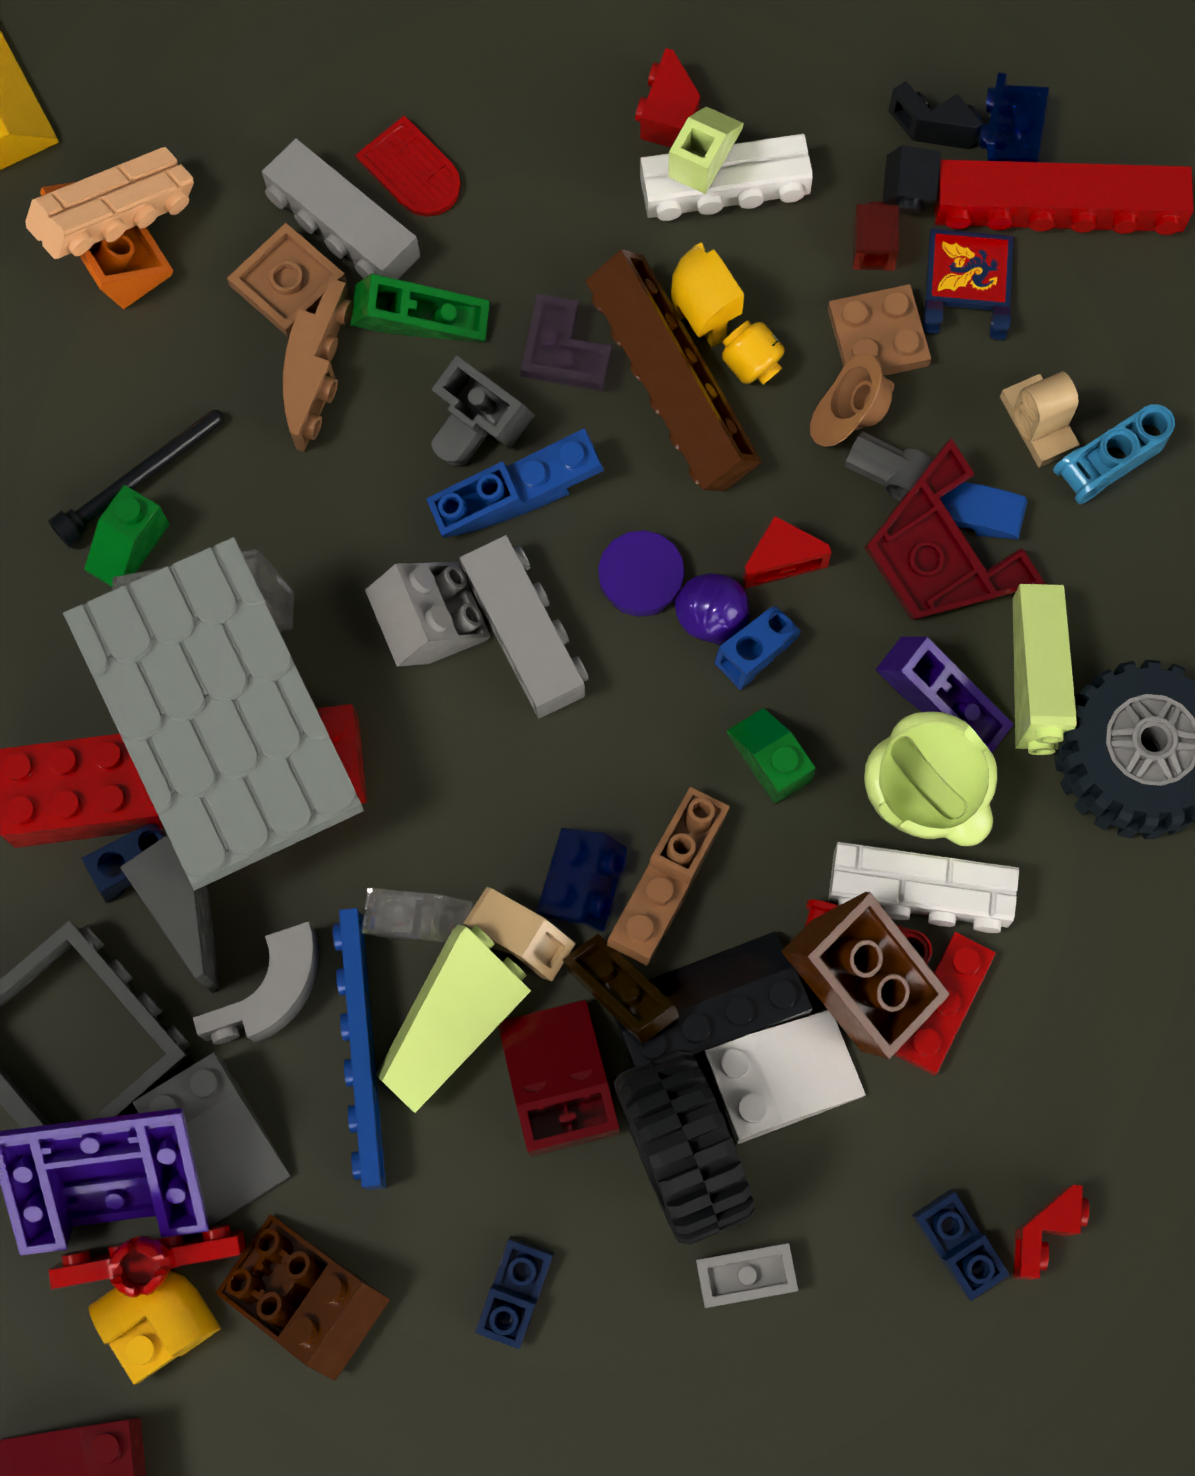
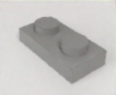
M789 1243L696 1260L704 1309L798 1291Z

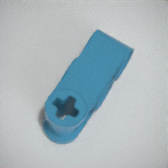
M1150 404L1145 406L1089 444L1069 453L1055 465L1053 472L1056 476H1062L1076 494L1074 499L1078 505L1086 503L1108 485L1160 453L1165 448L1173 432L1175 418L1172 412L1162 405ZM1142 426H1155L1161 435H1149ZM1110 447L1119 448L1125 453L1126 457L1123 459L1114 458L1108 453L1107 449Z

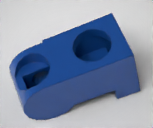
M773 606L719 647L714 664L741 691L754 680V677L774 661L776 656L784 652L798 638L801 630L778 606Z

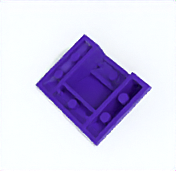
M183 1108L0 1131V1184L20 1256L67 1250L73 1226L156 1216L161 1238L208 1232L209 1230L208 1218Z

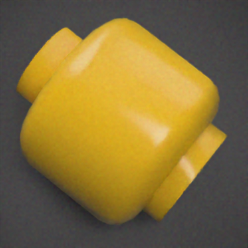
M747 320L722 341L725 345L722 359L743 384H751L758 379L764 385L783 369L778 364V361L783 357L785 348L763 322L751 324Z

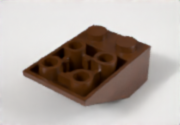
M271 1214L215 1292L216 1295L307 1367L336 1381L390 1301L388 1297Z

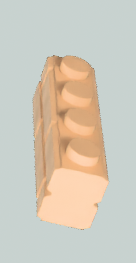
M162 147L32 199L25 221L26 228L38 241H42V246L54 259L62 258L71 253L74 256H80L87 252L94 243L104 239L107 242H113L122 236L127 229L138 226L140 229L146 228L158 216L167 212L171 215L180 213L189 203V194L194 184L193 177L182 164H177V159L166 147Z

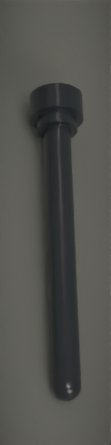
M211 410L75 512L72 509L66 513L61 510L49 519L48 523L68 548L72 547L83 539L82 533L87 530L85 525L107 509L123 485L134 490L220 426L224 421L222 412Z

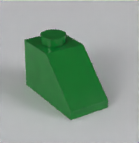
M123 485L99 518L84 570L113 589L124 585L127 586L170 525L161 507L126 485Z
M760 709L726 731L774 804H777L812 782L816 769L791 731L766 709Z

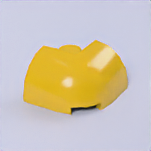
M701 242L693 246L680 259L672 275L671 304L681 320L686 318L698 337L704 336L712 348L722 343L726 338L728 321L742 314L744 293L716 251L713 249L706 253Z
M173 1271L169 1272L166 1281L151 1295L140 1294L137 1298H130L119 1293L116 1288H113L88 1306L90 1317L103 1343L110 1345L133 1385H138L176 1357L183 1356L222 1329L193 1284L185 1276Z

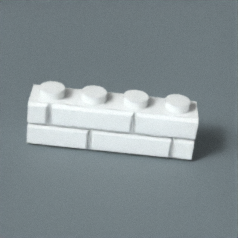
M805 134L734 144L706 194L668 177L669 153L640 158V180L647 218L658 217L660 220L670 221L680 217L682 213L699 211L701 214L710 215L719 212L723 207L734 205L751 209L760 206L764 201L774 199L791 203L802 199L804 195H808L811 192L813 177Z
M837 842L833 855L828 902L838 903L839 906L864 892H871L891 919L909 920L910 914L928 916V923L937 926H955L957 920L974 923L973 929L976 931L999 933L1001 932V927L1008 928L1014 921L1019 868Z

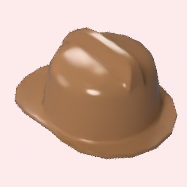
M862 353L850 359L839 373L834 384L819 402L810 423V436L816 444L823 447L834 446L845 440L854 430L876 425L888 412L895 385L882 374L880 362L874 355Z

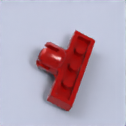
M224 1224L209 1227L208 1232H202V1237L184 1240L183 1235L162 1238L161 1236L157 1238L136 1236L123 1243L109 1246L108 1254L91 1257L90 1249L65 1253L61 1255L62 1262L57 1263L48 1270L51 1289L110 1279L111 1284L118 1292L130 1298H137L140 1294L148 1296L153 1294L166 1281L172 1268L241 1255L246 1249L244 1229L231 1231L230 1225Z

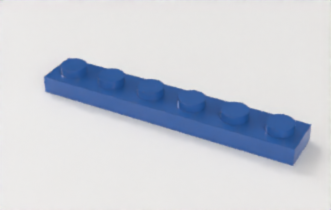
M358 908L339 910L340 923L333 924V940L335 950H342L344 968L337 969L336 977L339 995H346L347 1013L340 1014V1027L343 1041H350L351 1059H344V1076L346 1086L354 1088L355 1105H348V1124L350 1133H357L359 1151L352 1152V1172L354 1180H361L362 1188L366 1190L386 1188L364 919Z

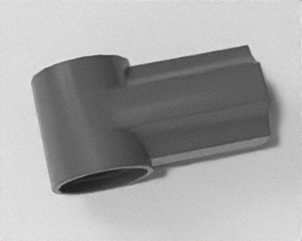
M862 431L851 448L845 462V467L883 485L887 494L900 502L933 458L917 449L907 448L902 451Z

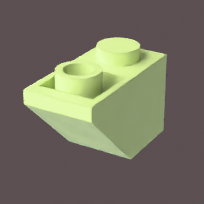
M707 106L688 117L669 151L668 177L706 194L742 131L744 123Z

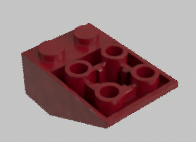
M586 999L506 1019L498 1025L525 1145L530 1157L620 1134Z

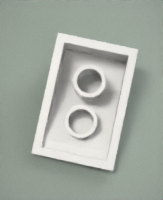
M828 1010L743 1036L706 1050L703 1059L736 1145L866 1096L836 1019Z

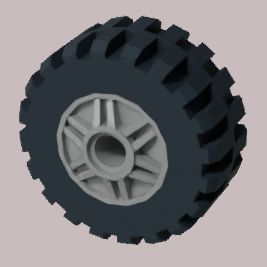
M1145 660L1140 668L1136 667L1135 662L1129 661L1119 664L1114 672L1106 669L1096 675L1090 685L1086 684L1075 698L1077 726L1075 729L1066 731L1063 734L1064 740L1059 742V752L1054 757L1056 771L1064 772L1065 775L1060 782L1065 795L1074 792L1078 798L1074 807L1082 816L1088 810L1097 816L1094 825L1103 830H1106L1110 825L1118 827V836L1132 838L1136 833H1142L1144 840L1157 839L1164 832L1172 835L1182 831L1190 823L1195 822V678L1191 680L1184 676L1185 668L1173 663L1168 670L1160 668L1161 663L1159 660Z

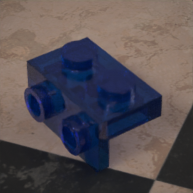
M998 72L996 88L989 87L987 93L986 112L991 113L990 123L982 124L980 148L987 149L988 161L1039 162L1049 103V87L1008 85L1007 73Z
M561 828L536 912L545 918L581 923L594 931L603 932L607 919L613 910V898L619 877L625 868L627 848L604 833Z

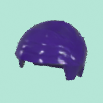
M708 573L693 577L684 585L676 597V616L680 624L689 635L699 640L722 645L749 623L750 603L746 591L736 580L727 575Z

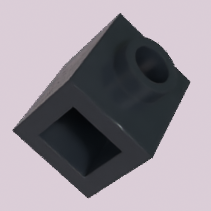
M901 145L887 154L882 204L896 206V211L899 213L919 214L922 209L937 201L941 151Z

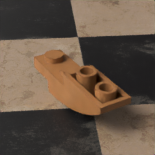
M330 278L315 314L301 309L298 310L285 353L283 369L285 415L296 450L305 452L309 440H315L318 436L322 424V416L320 414L325 403H331L336 394L338 380L335 379L330 361L336 353L338 338L336 336L341 324L347 325L352 315L353 301L350 300L346 283Z
M689 787L652 854L645 873L611 932L607 946L648 966L695 880L729 811V805Z

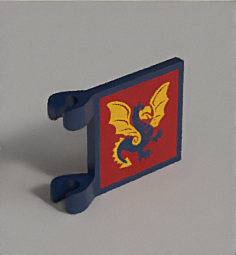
M941 229L930 230L923 317L924 333H939L940 324L943 319V306L992 310L989 337L995 340L1006 339L1007 330H1009L1011 324L1010 300L1014 236Z

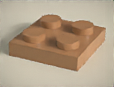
M287 223L280 227L227 277L229 286L287 337L290 336L299 309L314 313L317 310L330 278L342 282L347 281L344 272Z
M910 284L829 301L827 309L843 367L855 355L868 353L877 358L884 376L930 366L931 355Z

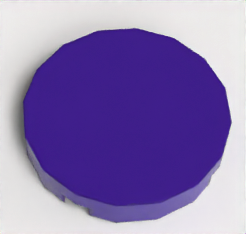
M646 530L627 532L614 539L603 551L598 566L600 589L605 598L607 597L608 601L613 603V606L620 612L637 617L655 615L663 611L672 601L674 602L681 591L685 575L683 559L675 545L661 534Z

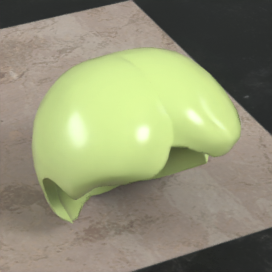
M927 711L914 713L901 719L893 728L890 737L880 742L871 751L865 764V789L874 809L887 823L911 836L923 839L946 838L960 846L977 845L991 832L993 815L990 802L997 786V765L989 748L966 721L943 712Z

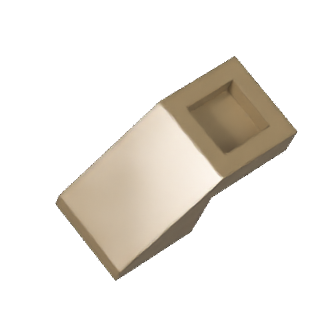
M486 887L462 924L470 930L475 925L478 926L495 943L492 947L493 949L512 954L542 979L553 981L564 963L563 959L570 954L576 944L547 919L489 887Z

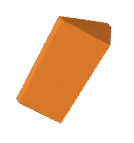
M74 182L44 186L41 188L40 194L45 195ZM138 226L125 230L122 236L113 242H107L104 239L94 243L87 252L80 255L81 260L99 289L123 310L171 277L174 271L148 229H140Z

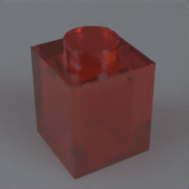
M879 201L857 204L853 222L852 269L894 271L899 252V205H887Z

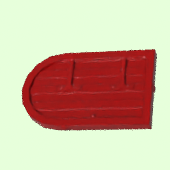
M405 115L355 154L356 159L397 202L415 215L424 217L440 215L449 210L458 200L461 184L459 173L455 166Z

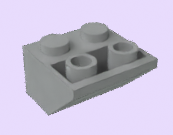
M459 562L397 563L365 589L397 667L430 664L485 642L490 638L483 616L478 609Z

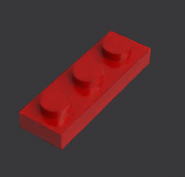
M954 932L934 971L935 976L950 995L894 1054L895 1056L933 1076L937 1074L996 952Z

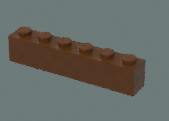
M620 249L585 280L593 294L591 296L592 302L605 315L612 327L610 331L612 338L624 349L630 359V369L633 375L644 384L651 397L649 402L652 409L663 418L670 430V441L684 455L690 466L689 474L692 480L703 490L725 492L760 465L762 461L644 255Z

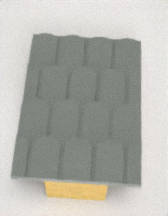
M234 537L216 544L213 548H207L173 563L170 567H164L137 579L127 586H121L94 598L84 605L81 604L63 612L194 891L364 811L351 780Z

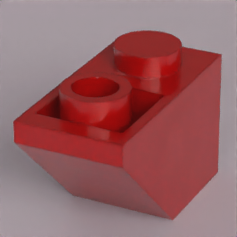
M665 48L661 62H654L648 78V87H651L648 98H640L635 121L640 122V139L671 148L688 117L699 111L700 94L674 50Z

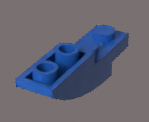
M584 428L508 466L501 461L426 498L442 537L447 538L507 521L569 495V487L604 471V468L591 438Z

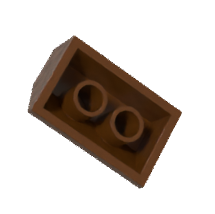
M864 892L813 919L781 951L860 1051L890 1059L950 995L871 892Z

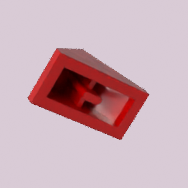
M774 516L745 565L743 575L744 587L747 589L828 568L832 553L830 546Z

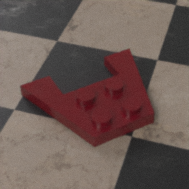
M952 438L946 441L864 547L911 620L1015 593L1019 584H1045L1022 548L1017 549L986 570L945 508L940 497L974 476L973 470Z

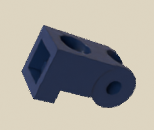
M149 824L81 858L105 903L121 896V891L132 885L120 867L165 837L159 825Z

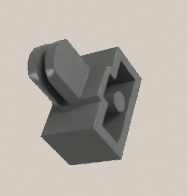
M456 355L431 389L450 405L447 410L451 413L434 435L431 445L435 454L444 462L452 466L462 467L468 463L488 434L508 449H511L535 415L523 403Z

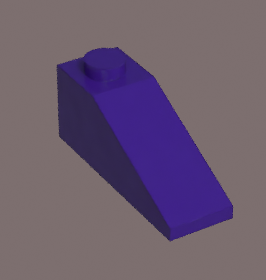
M901 636L875 669L904 699L920 711L948 713L966 721L989 748L991 753L1014 725L928 637Z

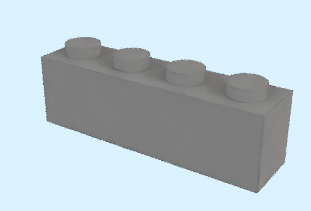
M297 138L261 171L267 188L265 194L269 200L279 209L286 207L294 213L296 221L305 231L310 234L317 232L323 237L326 246L338 258L342 259L346 256L355 264L356 271L363 279L370 274L399 279L421 257L417 237Z
M507 535L459 557L466 580L537 718L540 719L585 697L584 682L589 680L588 674L580 658L576 656L571 659L564 644L569 643L566 631L559 619L551 621L545 607L550 605L549 600L539 582L532 585L526 573L531 567L521 546L513 548Z

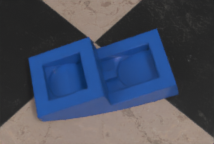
M963 482L940 497V500L958 527L971 528L977 536L1019 540L1028 502L1025 496L993 487Z

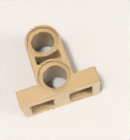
M1061 371L1043 379L1041 374H1038L1002 390L1000 398L1039 468L1059 460L1079 448L1080 444L1069 426L1078 407L1079 399L1076 387L1066 372Z

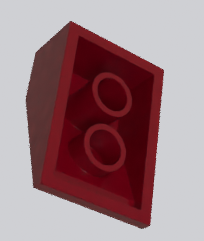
M141 1418L0 1440V1476H146Z

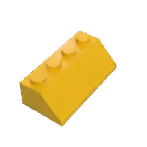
M0 31V170L59 143Z

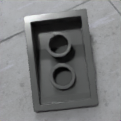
M166 835L120 868L195 979L211 993H214L220 989L209 890L206 886H203L194 891L172 843Z
M214 1052L132 1102L138 1113L183 1108L210 1227L292 1177L224 1059Z

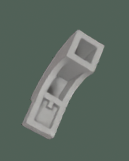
M309 921L265 936L270 958L268 971L262 984L253 994L240 1002L193 1017L199 1037L205 1041L212 1040L213 1044H222L240 1036L238 1030L245 1028L247 1038L256 1044L279 1032L296 1017L313 989L319 964L318 940L315 929Z

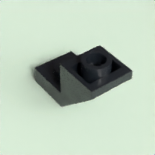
M907 81L895 87L892 91L888 112L912 141L969 150L977 145L982 128L980 115L972 105H967L958 94L930 110L925 96L918 91L915 92Z

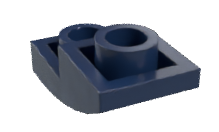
M948 1190L912 1214L928 1242L968 1300H974L1010 1275L986 1235L978 1230L954 1191Z
M512 1236L508 1239L494 1283L489 1290L477 1325L476 1334L517 1349L521 1348L555 1252Z

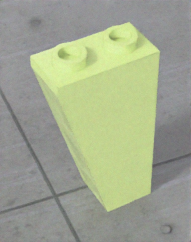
M1019 584L1013 596L1015 749H1028V753L1032 755H1050L1055 753V750H1059V742L1064 740L1063 734L1066 731L1075 729L1077 726L1064 585Z
M458 924L452 930L376 1073V1076L414 1113L421 1108L531 992L522 982L527 976L524 971L508 957L502 962L490 950L495 943L476 925L470 930L468 927Z

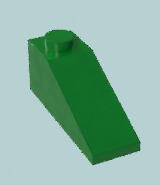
M370 274L355 285L350 326L392 335L483 343L486 340L490 300Z

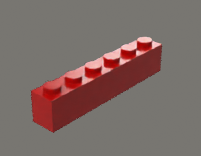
M940 160L937 201L935 202V225H946L952 229H963L968 226H985L993 230L1020 227L1030 228L1034 231H1047L1056 228L1072 229L1079 233L1092 230H1113L1120 234H1128L1134 231H1155L1161 235H1170L1176 232H1184L1193 213L1192 166Z

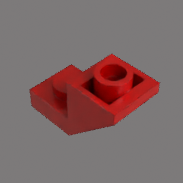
M1071 1185L1064 1188L1015 1230L1013 1278L1025 1280L1040 1279V1270H1047L1049 1244L1042 1241V1233L1063 1236L1081 1234V1226L1086 1227L1089 1220V1199L1082 1197L1083 1186Z

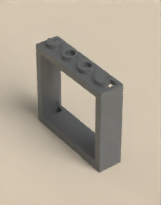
M69 920L0 979V1008L73 946L166 1053L93 1119L134 1114L137 1110L132 1102L181 1073L194 1061L185 1051L191 1044L175 1025H172L168 1030L156 1017L162 1012L161 1008L145 991L139 996L128 985L133 976L117 958H114L109 963L99 951L105 944L91 928L86 925L80 929ZM0 1065V1104L19 1127L51 1125Z

